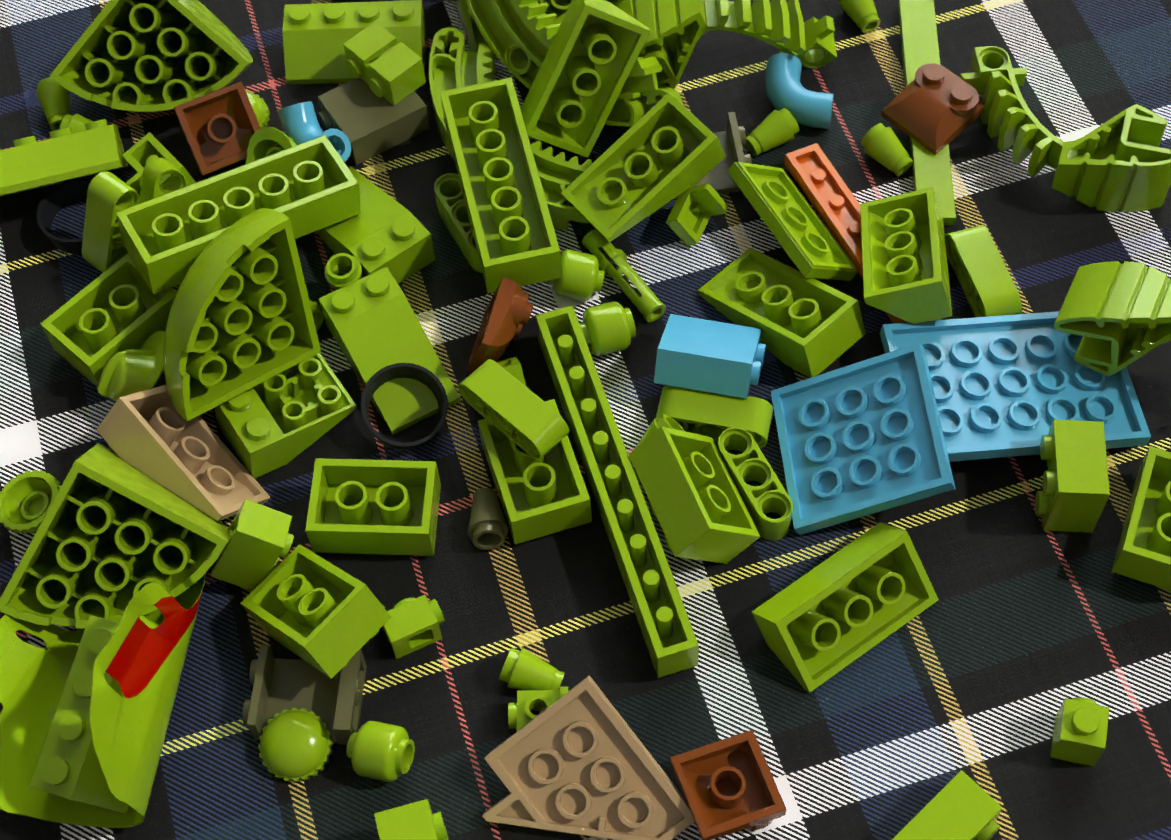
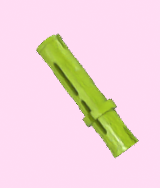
M596 229L588 232L583 238L582 244L592 255L597 257L599 269L605 271L606 276L610 275L624 294L643 314L646 321L653 322L664 314L666 306L630 266L623 250L616 249ZM606 254H608L609 257L616 263L619 269H617L615 265H613V263L607 258ZM629 280L633 283V285H634V286L638 289V291L642 294L641 297H640V295L634 290V288L629 284V282H628Z

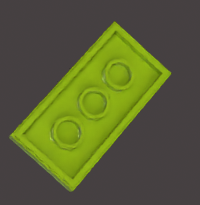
M734 162L727 172L804 277L851 281L859 272L857 267L783 168L743 162Z

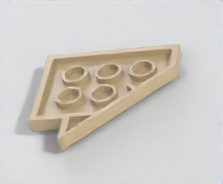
M590 676L582 680L484 758L510 791L508 795L482 815L485 821L614 840H672L695 822L684 796Z

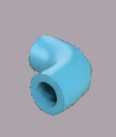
M787 53L772 55L767 62L765 82L767 96L777 111L786 108L800 125L829 129L834 94L814 92L804 88L800 83L802 64L794 55Z
M312 101L290 105L278 111L286 136L292 137L296 145L326 135L344 162L350 157L351 143L348 136L338 129H328L323 132L317 120Z

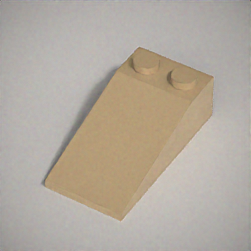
M167 385L119 397L96 429L108 446L122 460L216 521L236 515L245 499L262 505L271 498L200 416L187 422L175 410L169 398Z

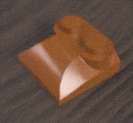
M929 63L918 68L914 81L881 111V116L936 155L982 116L984 105L974 87L944 66Z
M242 82L173 107L190 147L192 158L197 164L201 175L246 159L250 138L255 131L261 129Z
M502 277L485 309L467 365L466 375L469 376L488 359L497 362L505 352L510 341L516 342L523 325L526 326L533 309V304L528 302L529 294L524 293L517 282Z
M753 730L670 758L702 840H711L747 828L752 830L763 829L770 825L774 819L786 814L787 808Z

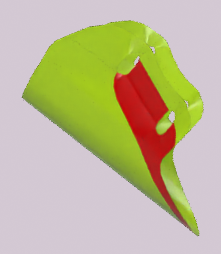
M206 573L186 591L175 597V599L159 583L151 582L146 584L129 601L116 632L95 658L89 713L93 747L109 791L117 800L132 807L129 814L70 800L29 787L85 629L66 631L56 625H38L7 614L0 619V703L3 706L0 713V809L8 813L46 821L89 827L127 828L139 825L144 821L203 592ZM153 604L157 610L145 616L159 625L154 629L149 628L139 618V612L142 607ZM16 631H24L39 637L45 642L46 649L24 642L16 635ZM104 672L117 681L123 697L108 685L103 675Z

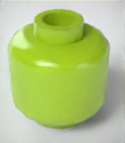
M570 249L564 250L561 253L562 278L549 280L547 284L552 285L553 292L557 296L586 302L590 299L593 292L600 293L605 271L599 270V262L596 256Z
M616 301L589 307L583 313V323H580V327L587 345L597 356L627 349L631 343V338L636 336L635 322L630 309L623 308Z
M367 721L364 723L358 733H352L347 743V756L351 758L353 769L357 775L385 782L395 781L401 774H406L412 765L415 753L414 742L409 739V735L404 727L378 721Z

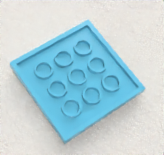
M920 342L771 391L787 491L793 504V526L799 535L956 489L927 359Z

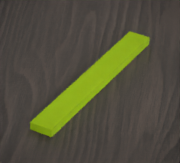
M899 0L898 3L905 88L914 81L919 67L929 63L940 65L934 0ZM910 137L911 159L914 161L912 164L914 191L934 187L944 225H955L956 211L949 144L934 155Z

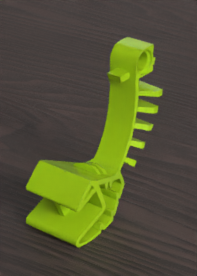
M623 0L616 5V7L650 28L651 32L638 57L647 58L655 56L659 64H661L662 71L656 73L658 88L669 87L675 89L697 41L709 30L729 31L755 37L779 49L780 53L794 55L801 61L802 66L806 68H820L837 58L833 18L824 16L818 20L812 17L804 23L799 0H788V3L786 0H771V3L769 0H754L752 7L750 0H734V2L728 0Z
M986 46L974 48L969 73H961L960 78L974 87L979 95H983L982 124L988 123L987 133L990 138L999 135L997 147L1001 152L1013 145L1011 160L1014 163L1020 164L1032 152L1027 173L1035 177L1048 164L1055 169L1052 188L1069 197L1074 195L1079 202L1091 208L1095 206L1099 211L1116 212L1120 210L1121 212H1138L1158 208L1163 205L1171 185V149L1159 147L1168 123L1167 119L1145 107L1135 104L1077 140L1063 142L1039 122L1030 111L1018 86L1024 85L1027 67L1013 68L1008 53L1000 47Z
M1119 261L1081 266L1078 268L1054 323V328L1060 332L1083 336L1074 360L1109 377L1157 346L1171 341V279L1168 278L1167 274L1152 266L1147 267L1141 262L1124 261L1121 264Z

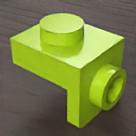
M710 184L690 187L678 196L666 223L686 246L699 243L710 217L725 214L729 206Z

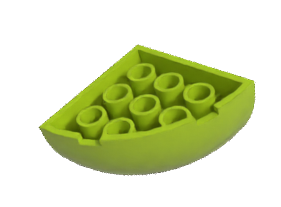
M110 0L49 76L64 88L89 101L118 110L157 112L174 109L173 107L227 87L253 63V58L240 40L199 0Z
M261 208L242 217L210 242L189 268L179 286L167 320L163 359L165 381L170 401L175 410L187 422L321 352L291 220L286 215L273 209Z
M97 443L75 460L0 598V612L38 625L75 626L76 629H85L90 615L120 623L129 601L146 584L151 582L159 583L174 599L195 584L208 571L230 539L229 531L222 521L214 520L122 460L112 449ZM153 604L142 607L139 616L147 615L157 610V608Z

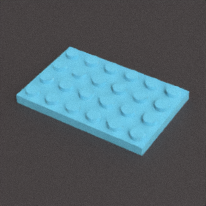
M1059 311L936 320L918 324L908 322L882 325L880 337L885 353L919 342L924 348L949 462L1040 454L1042 435H1048L1053 420L1104 422L1106 449L1145 446L1149 442L1151 434L1127 367L1108 377L1076 362L1074 356L1083 336L1060 332L1054 328Z

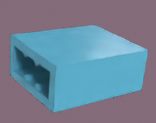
M670 314L657 348L654 383L747 399L750 385H758L761 367H763L766 344L759 343L761 329Z

